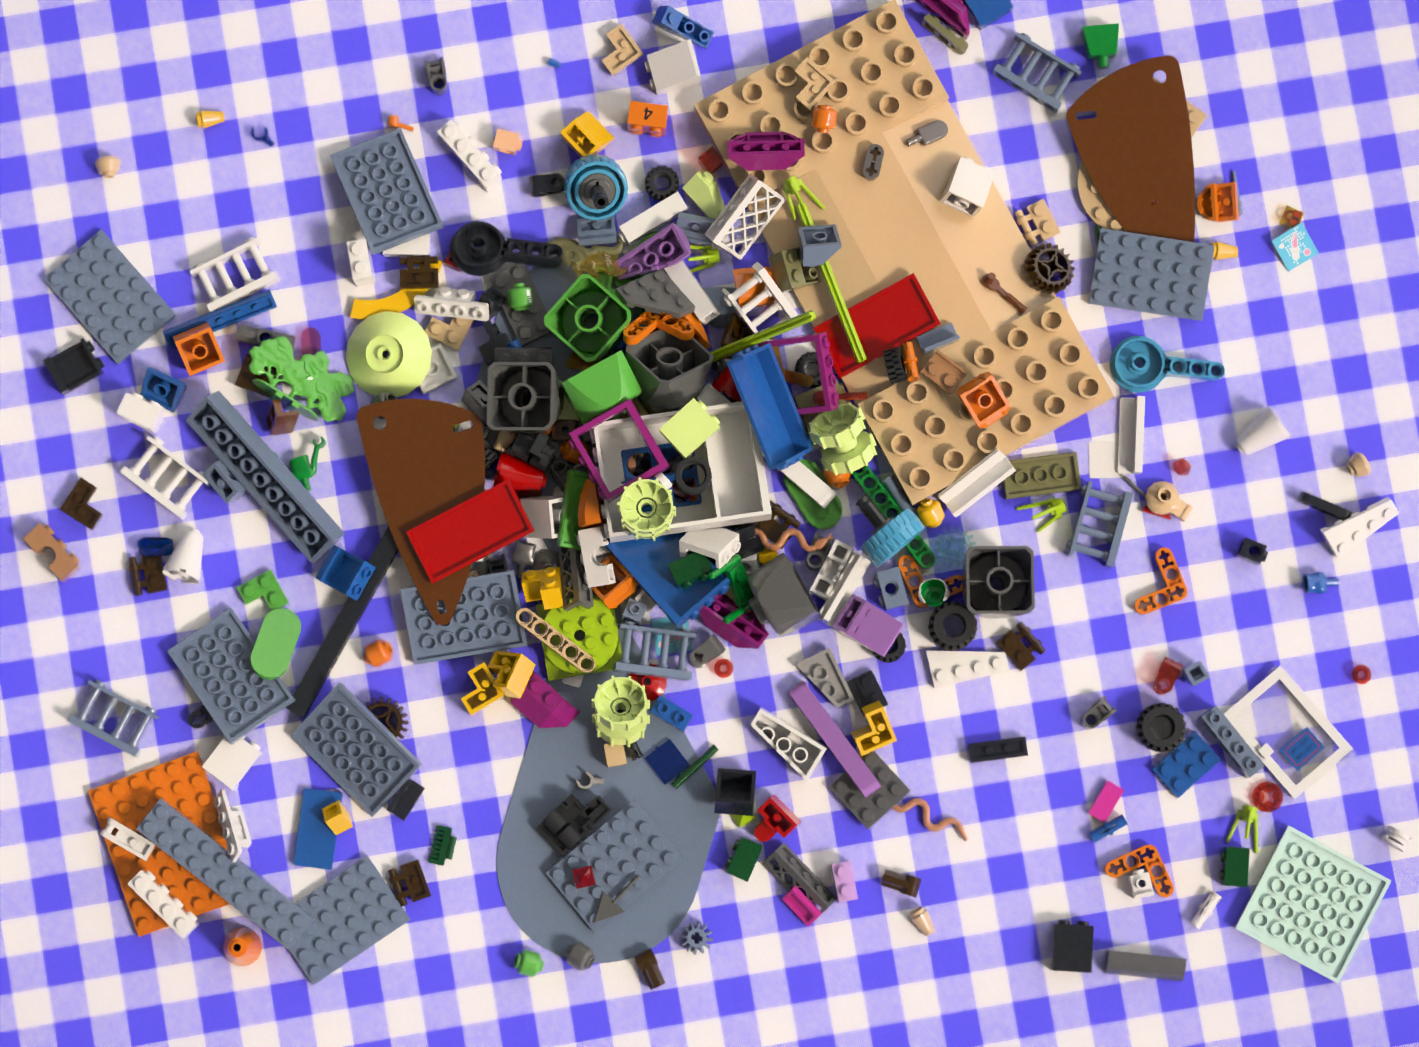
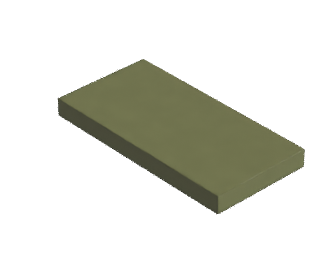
M1077 452L1009 460L1016 471L1003 480L1005 500L1082 490Z

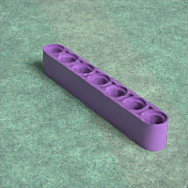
M802 680L787 692L862 795L866 798L879 789L881 785L806 683Z

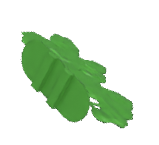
M285 336L263 340L259 347L254 346L249 350L252 357L249 365L250 371L257 375L266 374L270 383L261 379H253L252 382L258 388L271 395L269 398L271 401L280 399L283 404L287 405L285 408L287 411H298L299 414L313 421H318V416L310 410L311 408H318L326 422L334 421L335 419L338 421L342 420L346 407L341 397H346L354 392V382L351 376L342 372L328 373L327 369L330 362L324 350L316 352L315 355H302L301 360H295L293 347ZM265 366L268 367V371H267V372L264 370V367H265ZM272 366L275 367L277 371L275 379H273L274 375L271 374ZM285 381L291 385L292 390L289 395L275 388L277 382ZM294 395L305 396L307 398V406L293 399ZM316 399H319L317 404L313 403Z

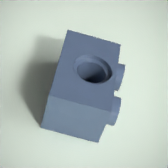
M221 460L214 462L202 474L226 504L238 500L247 491Z
M899 566L876 572V577L873 579L876 589L879 588L881 596H878L880 606L885 607V611L908 605L909 602ZM887 584L895 586L896 591L894 594H888L885 591Z

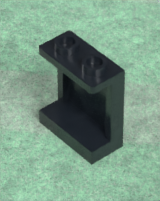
M82 338L80 339L81 342L52 358L49 356L43 360L57 387L64 396L104 374L102 368L105 366L100 357H95L93 353L95 348L90 340L86 341Z
M1058 920V924H1053L1054 939L1051 970L1092 973L1094 926H1089V922L1077 921V925H1071L1069 920Z

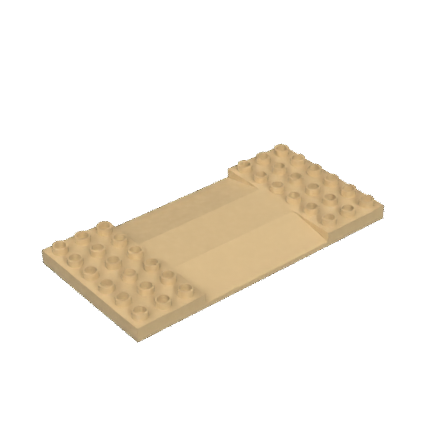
M891 0L694 104V110L737 189H739L751 173L786 198V194L782 189L784 188L782 182L796 175L797 179L801 178L805 186L823 204L824 210L802 188L798 192L803 202L807 205L814 226L836 224L841 248L828 261L847 309L914 273L941 322L940 325L929 331L952 323L956 334H959L960 339L958 342L938 349L968 372L952 395H949L920 373L936 351L923 355L916 338L909 342L914 343L915 357L918 358L919 380L916 381L914 377L915 381L913 382L907 380L891 384L885 366L884 355L841 378L856 407H861L865 417L864 422L870 433H872L900 488L911 506H915L922 500L946 489L994 450L999 449L1005 456H1008L1107 403L1115 396L1060 297H1056L1054 292L1052 294H1047V291L1041 293L1040 288L1034 289V283L1029 284L1030 277H1025L1028 271L1024 270V267L1027 265L1024 262L1028 258V253L1032 251L993 181L984 207L974 218L939 202L953 168L960 157H968L980 166L983 163L948 101L949 96L900 7L896 0ZM806 57L835 81V84L810 111L795 99L807 83L796 75L794 70ZM818 105L833 106V109L837 111L836 127L829 129V133L817 132V128L811 125L812 110L817 108ZM936 120H941L948 126L947 135L938 141L923 146L921 142L909 147L906 145L905 140L916 136V129ZM749 132H787L797 138L804 139L805 156L786 170L747 171L728 158L727 141ZM878 144L884 150L880 174L876 180L868 181L862 174L867 149L870 145ZM874 149V151L872 152L870 151V153L873 154V161L876 160L877 155H881L880 153H878V149ZM871 164L870 169L866 170V172H869L868 176L876 174L874 164ZM763 187L756 193V197L764 195ZM790 194L797 219L793 220L786 198L785 202L761 232L773 255L780 251L799 248L798 227H803V224L796 209V206L800 203L795 194ZM769 198V206L774 205L779 198ZM765 200L757 202V209L765 207ZM753 203L747 205L749 211L753 210ZM765 212L757 214L758 221L765 218ZM817 265L821 282L793 290L804 312L810 310L815 312L816 319L810 322L813 328L837 315L819 265ZM994 273L1000 286L1027 307L1025 312L1022 314L997 291L988 289L982 283V277L985 274ZM900 346L899 348H900V350H901V353H902V356H903V359H904L903 350H902V347ZM989 372L995 378L1011 408L1004 417L987 428H978L957 396L956 391L979 374Z

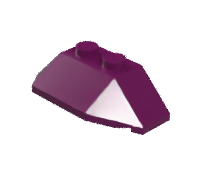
M915 0L962 38L968 39L970 34L968 13L963 0Z
M749 132L727 141L728 158L747 171L786 170L805 156L804 139L797 138L787 132Z
M718 594L714 598L713 604L707 608L704 606L700 610V616L705 626L736 648L759 649L769 635L765 625L760 623L752 609L748 613H743L729 624H725L723 618L739 608L725 594Z
M534 671L521 698L510 697V703L538 728L567 727L580 713Z

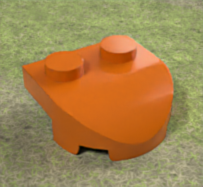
M1211 183L1205 186V189L1197 198V208L1200 214L1216 223L1238 221L1237 183Z

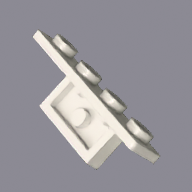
M439 287L433 297L415 295L414 297L415 313L479 321L489 320V304L474 302L476 298L475 291L452 289L449 287Z
M221 789L214 799V806L217 808L218 820L223 829V838L227 843V853L230 855L231 861L236 862L242 852L241 847H249L252 842L243 811H231L225 789Z

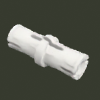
M1211 891L1203 905L1200 904V909L1190 923L1201 929L1209 915L1212 916V911L1222 897Z

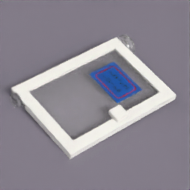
M1274 665L1266 672L1268 676L1226 711L1224 715L1262 763L1288 793L1296 799L1336 763L1339 762L1343 766L1357 753L1281 665L1278 668Z

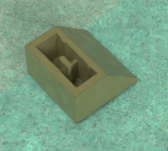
M800 247L780 251L768 257L776 285L782 293L821 282L817 265L815 267L803 266L800 257Z

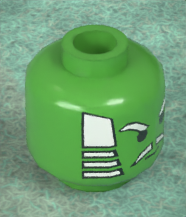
M524 283L513 284V288L507 291L509 307L514 308V311L529 310V307L532 306V290L530 287H525Z

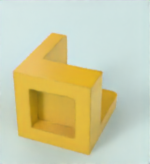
M339 800L322 808L324 820L335 835L353 827L349 812Z

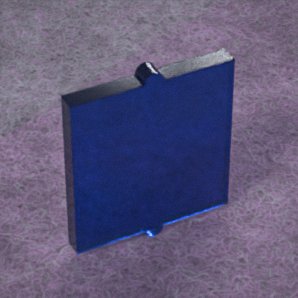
M670 739L660 747L657 746L655 751L645 757L646 761L665 785L675 777H679L680 773L690 766Z

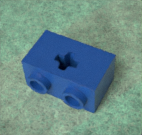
M661 695L650 711L653 715L682 732L685 731L693 717L691 713Z

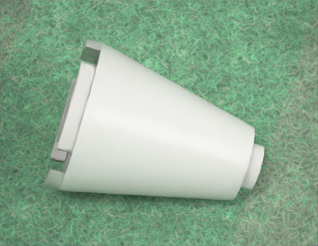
M1268 406L1236 439L1238 441L1236 446L1242 454L1246 453L1249 455L1286 440L1291 435L1271 407Z
M189 529V531L184 532L163 567V574L173 580L177 578L183 579L182 583L186 584L199 583L203 549V536L200 534V531Z

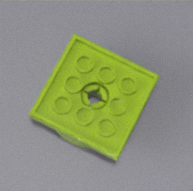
M593 595L594 606L590 609L578 605L567 612L563 607L544 610L543 604L536 605L537 615L592 656L595 661L594 670L590 673H583L542 642L548 681L613 670V664L621 659L622 650L615 609H608L596 595ZM539 624L540 634H543L546 627L543 624ZM578 630L585 633V638L582 641H577L574 638ZM555 635L551 637L550 643L553 646H558L561 643V638ZM569 647L566 650V656L569 658L577 654V650L573 647ZM584 659L581 662L583 669H590L592 666V661L589 659Z

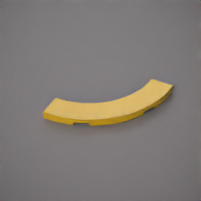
M438 261V264H431V268H438L440 273L443 262ZM421 264L420 269H425L424 264ZM429 289L400 290L391 296L378 300L354 299L350 318L365 320L371 315L385 311L402 313L414 306L415 295L425 296Z

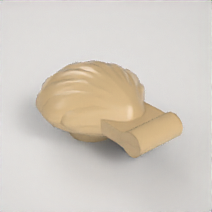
M1166 481L1155 482L1147 489L1145 497L1147 506L1154 514H1172L1184 522L1193 509L1191 505L1179 499L1177 489L1172 483Z

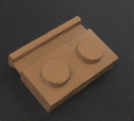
M938 349L920 372L949 395H952L968 374L967 371Z

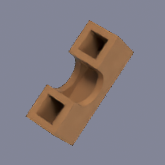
M39 523L23 539L37 554H40L46 548H52L55 551L56 558L48 567L60 581L65 582L81 568L78 564L80 560L73 552L69 554L66 551L67 545L60 538L57 540L53 536L55 532L48 524L44 526Z

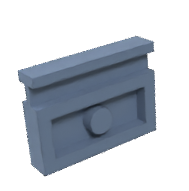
M679 212L677 226L682 228L688 241L712 246V241L705 233L715 219Z
M614 215L597 221L588 220L587 218L577 219L579 246L617 243Z

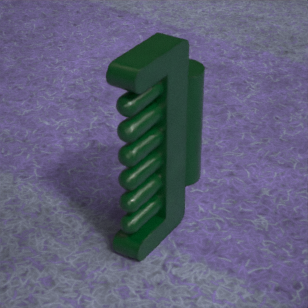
M436 825L438 830L435 831V834L439 835H434V838L439 840H433L434 844L431 847L434 849H431L430 852L435 854L429 855L430 858L435 859H428V862L444 866L446 859L452 860L457 837L451 836L452 828Z

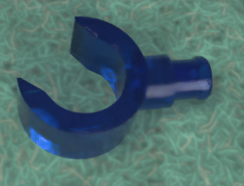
M254 126L252 127L251 135L255 141L264 142L269 147L275 144L269 137V131L266 126L265 134L260 138L255 136Z

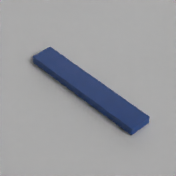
M269 289L163 331V334L171 349L176 347L173 336L206 322L209 323L212 332L274 309L277 305Z

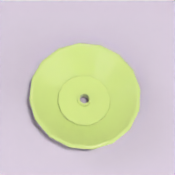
M385 311L367 317L356 326L348 340L346 361L351 377L361 389L373 396L387 391L393 393L396 397L409 394L422 384L430 369L432 350L428 335L417 321L403 313ZM385 351L389 352V356L387 358H384L383 353Z

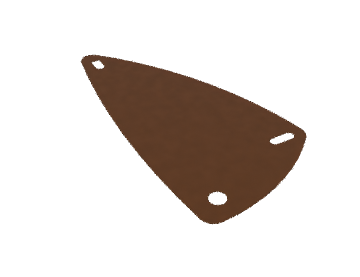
M1171 55L1142 60L1113 72L1089 88L1068 109L1066 119L1087 172L1104 202L1126 232L1194 242V162L1189 114L1178 60ZM1158 70L1166 74V80L1161 84L1153 80V74ZM1095 111L1096 117L1078 120L1076 113Z
M395 399L363 406L357 412V423L372 480L388 526L407 570L434 621L439 625H446L451 621L459 603L472 564L432 584L406 532L484 492L485 449L482 420L476 413L462 407L428 399ZM378 416L386 419V426L381 430L376 429L373 425L374 419ZM466 421L473 423V426L458 433L453 431L454 425ZM439 600L444 601L447 612L439 613L437 607Z

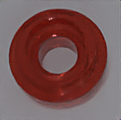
M1179 458L1173 462L1174 471L1178 475L1187 476L1190 473L1191 465L1185 459Z
M728 659L718 660L714 665L715 674L720 678L729 677L733 672L732 663ZM721 665L727 666L726 672L720 671Z
M1358 665L1352 671V678L1358 684H1365L1371 679V671L1365 665ZM1359 671L1364 672L1363 678H1359Z

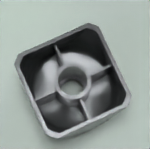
M661 329L647 335L638 344L627 345L626 347L628 364L642 390L639 397L650 405L667 409L683 407L693 398L695 400L698 398L714 357L694 337L691 340H681Z
M493 362L488 367L487 425L492 430L519 433L520 431L522 433H542L547 431L558 420L563 409L564 394L559 377L549 362ZM531 391V401L525 406L523 404V396Z
M971 546L966 551L962 573V593L967 609L974 615L984 618H1010L1029 614L1035 608L1034 551L1028 546ZM995 576L1001 578L1004 582V589L1002 591L993 589L989 579Z
M781 553L748 576L747 581L754 597L748 599L752 610L761 624L769 622L779 636H785L822 618L795 566L784 553Z

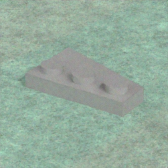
M830 648L795 664L837 708L855 700Z

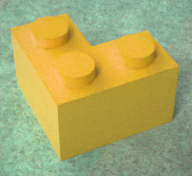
M548 567L543 570H529L522 573L521 583L526 602L542 600L544 610L563 607L560 567Z
M495 651L488 665V668L497 674L493 687L507 697L521 698L536 664L522 653Z
M485 662L468 671L477 689L462 697L461 700L470 715L473 716L505 697V695L493 687L495 679Z
M880 701L861 708L868 725L851 732L861 756L897 741Z

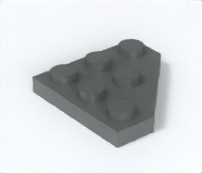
M663 269L653 271L615 290V295L626 307L645 308V311L656 314L664 312L672 314L674 318L684 317L695 310V305Z

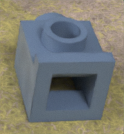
M1201 660L1181 671L1187 683L1193 687L1210 678Z

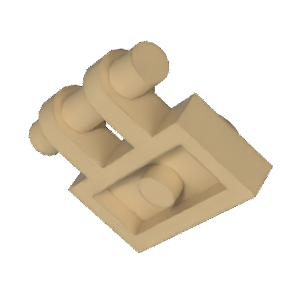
M1044 198L1026 207L1028 215L1024 216L1022 210L1015 212L1016 221L1019 226L1021 225L1025 232L1024 237L1026 241L1029 240L1032 247L1038 244L1036 237L1039 235L1042 241H1046L1060 234V230ZM1031 220L1033 221L1036 227V230L1034 231L1031 230L1028 222Z

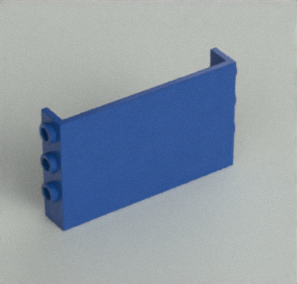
M771 343L760 347L756 344L731 355L733 359L726 363L769 469L777 468L778 471H781L803 460V455L812 451L813 448Z
M644 505L642 508H648V507H651V506H650V505ZM685 532L661 535L656 537L655 541L641 538L610 543V538H608L609 544L605 545V547L634 577L638 585L677 629L689 619L694 620L704 606L706 608L713 604L714 598L718 594L723 595L730 588V580L725 578L723 574L703 582L698 580L687 589L677 588L668 564L683 558L680 556L679 540L686 534ZM709 560V562H710V564H711V567H712V569L714 570L716 567H715V565Z

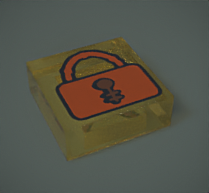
M1287 205L1279 224L1291 229L1300 224L1304 212Z

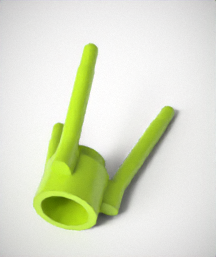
M795 175L782 182L784 185L782 189L786 194L793 220H796L797 217L790 194H795L801 207L805 208V204L798 193L801 188L822 210L825 209L823 204L805 186L801 178L797 179Z
M690 245V249L704 250V252H702V256L689 257L688 261L703 260L706 263L690 269L692 273L707 267H714L715 263H720L718 248L712 249V246Z
M1053 497L1049 500L1019 506L1016 509L1023 510L1047 505L1046 510L1031 517L1034 520L1048 513L1053 516L1037 529V532H1041L1056 519L1062 517V513L1067 511L1061 498L1055 500Z
M1242 805V810H1238L1236 819L1227 836V843L1230 841L1240 818H1242L1241 821L1246 822L1245 839H1248L1250 825L1253 823L1254 853H1258V808Z

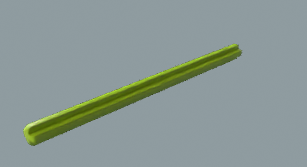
M800 204L797 205L796 209L803 227L814 226L807 205L805 204V208H802ZM827 260L823 265H819V268L856 362L861 363L866 360V355Z
M813 310L807 311L710 352L714 356L713 362L814 321L816 319L815 312Z

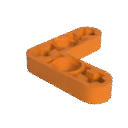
M645 311L623 330V341L628 345L638 344L655 328H659L681 340H691L694 337V325L682 318H674L672 314L664 312L656 314ZM672 322V323H675V324H673V325H668V324H666V323Z
M1160 548L1155 553V561L1166 588L1140 597L1135 601L1134 610L1140 615L1148 614L1178 602L1187 596V587L1173 553L1168 548ZM1161 551L1164 554L1168 553L1167 563L1172 562L1173 565L1163 569L1162 565H1165V561L1159 559ZM1168 569L1175 570V579L1171 580L1166 577ZM1175 587H1178V589H1183L1181 597H1179L1178 595H1174L1171 597L1173 601H1170L1169 594L1166 592V590H1169V593H1172L1176 590ZM1157 594L1165 595L1166 601L1164 604L1156 602L1155 597ZM1148 597H1151L1155 608H1152V604L1145 608L1146 611L1138 608L1140 601L1147 603L1150 601Z
M903 555L898 561V566L912 600L919 608L927 607L928 605L917 601L918 592L914 594L912 591L918 590L920 584L924 581L916 561L910 555ZM903 559L911 560L910 569L911 571L915 569L916 572L906 576L905 573H908V569L906 566L902 567ZM954 575L943 581L945 583L948 582L949 586L954 583V579L962 581V576ZM912 576H917L920 580V584L916 587L909 584V578ZM962 584L960 589L957 587L951 588L952 592L949 594V597L962 591Z
M1148 844L1107 862L1105 865V873L1111 878L1119 877L1144 865L1159 896L1169 897L1174 892L1173 883L1156 847ZM1146 848L1153 850L1152 858L1149 859L1148 856L1141 859L1144 862L1140 863V858L1136 852L1139 851V855L1146 852ZM1130 855L1136 858V864L1133 867H1129L1126 864V858ZM1122 859V865L1126 870L1123 871L1121 867L1116 870L1117 874L1115 875L1113 872H1109L1110 865L1117 866L1121 864L1118 860ZM1155 865L1160 866L1162 869V873L1158 877L1154 876L1151 872L1152 867ZM1166 877V880L1162 881L1164 885H1169L1170 887L1167 890V894L1160 892L1162 885L1160 882L1156 884L1155 880Z

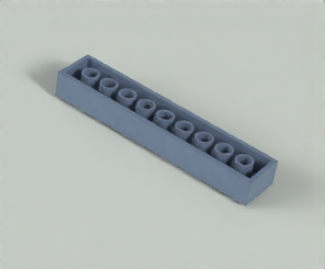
M220 391L207 396L186 419L187 423L311 563L322 558L345 534Z
M160 798L136 828V830L286 949L291 950L315 918L238 858L236 862H232L227 849L166 800Z

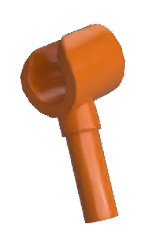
M390 115L388 118V125L391 128L399 127L413 132L414 127L399 123V116Z

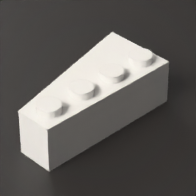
M763 707L760 708L751 723V726L808 781L826 751L827 746Z

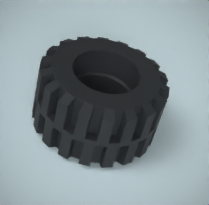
M955 601L946 602L937 607L929 618L928 625L930 638L932 637L933 642L939 645L940 648L947 649L948 651H956L966 647L974 639L978 628L977 619H975L974 614L963 603H956ZM956 615L961 618L964 623V630L960 636L952 638L944 634L941 624L945 617Z
M1158 703L1148 706L1137 718L1136 735L1140 738L1141 744H1144L1147 749L1155 752L1171 750L1183 741V736L1186 734L1187 729H1185L1186 721L1183 719L1184 715L1179 712L1177 707L1174 708L1171 704ZM1164 716L1170 721L1172 730L1167 738L1158 739L1152 734L1150 724L1155 717Z

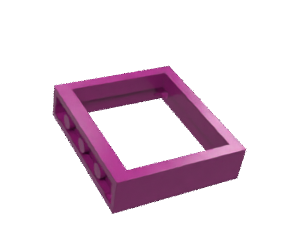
M826 332L768 339L758 343L760 347L771 343V346L815 341L825 405L797 408L799 415L832 411L839 408L837 400L839 396L836 394L835 388L836 377L833 375L832 370L833 358L830 356V342H828Z
M631 399L569 433L571 439L568 441L572 449L578 450L580 456H578L580 463L583 467H588L590 472L587 474L591 482L597 483L600 488L597 490L602 500L606 499L608 503L622 496L624 492L623 487H628L638 481L639 477H641V480L652 479L658 472L662 473L669 469L666 459ZM626 410L658 465L609 492L578 436Z

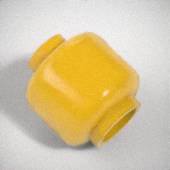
M931 498L922 500L917 508L920 521L924 526H928V528L939 526L945 516L941 504L937 500H931Z

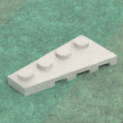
M1387 497L1366 507L1365 511L1355 512L1351 514L1350 518L1344 521L1339 520L1329 528L1324 527L1320 531L1335 557L1340 559L1394 518L1399 512L1393 501Z
M926 651L934 688L1010 671L1005 652Z

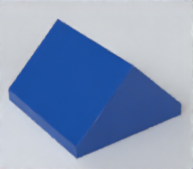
M148 367L140 395L146 400H152L174 413L187 386L177 379Z

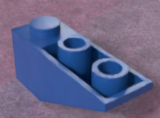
M669 5L659 6L651 22L664 31L684 40L691 39L693 44L707 49L714 34L712 30Z

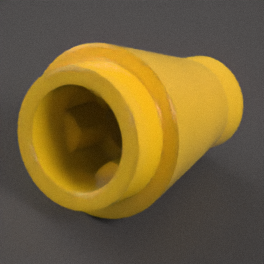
M200 110V112L196 113L198 128L203 127L205 129L224 122L223 111Z
M1217 241L1210 243V245H1215L1214 260L1237 258V246Z

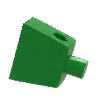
M1119 23L1083 26L1081 29L1087 57L1089 60L1097 59L1098 69L1109 68L1108 58H1114L1117 54Z

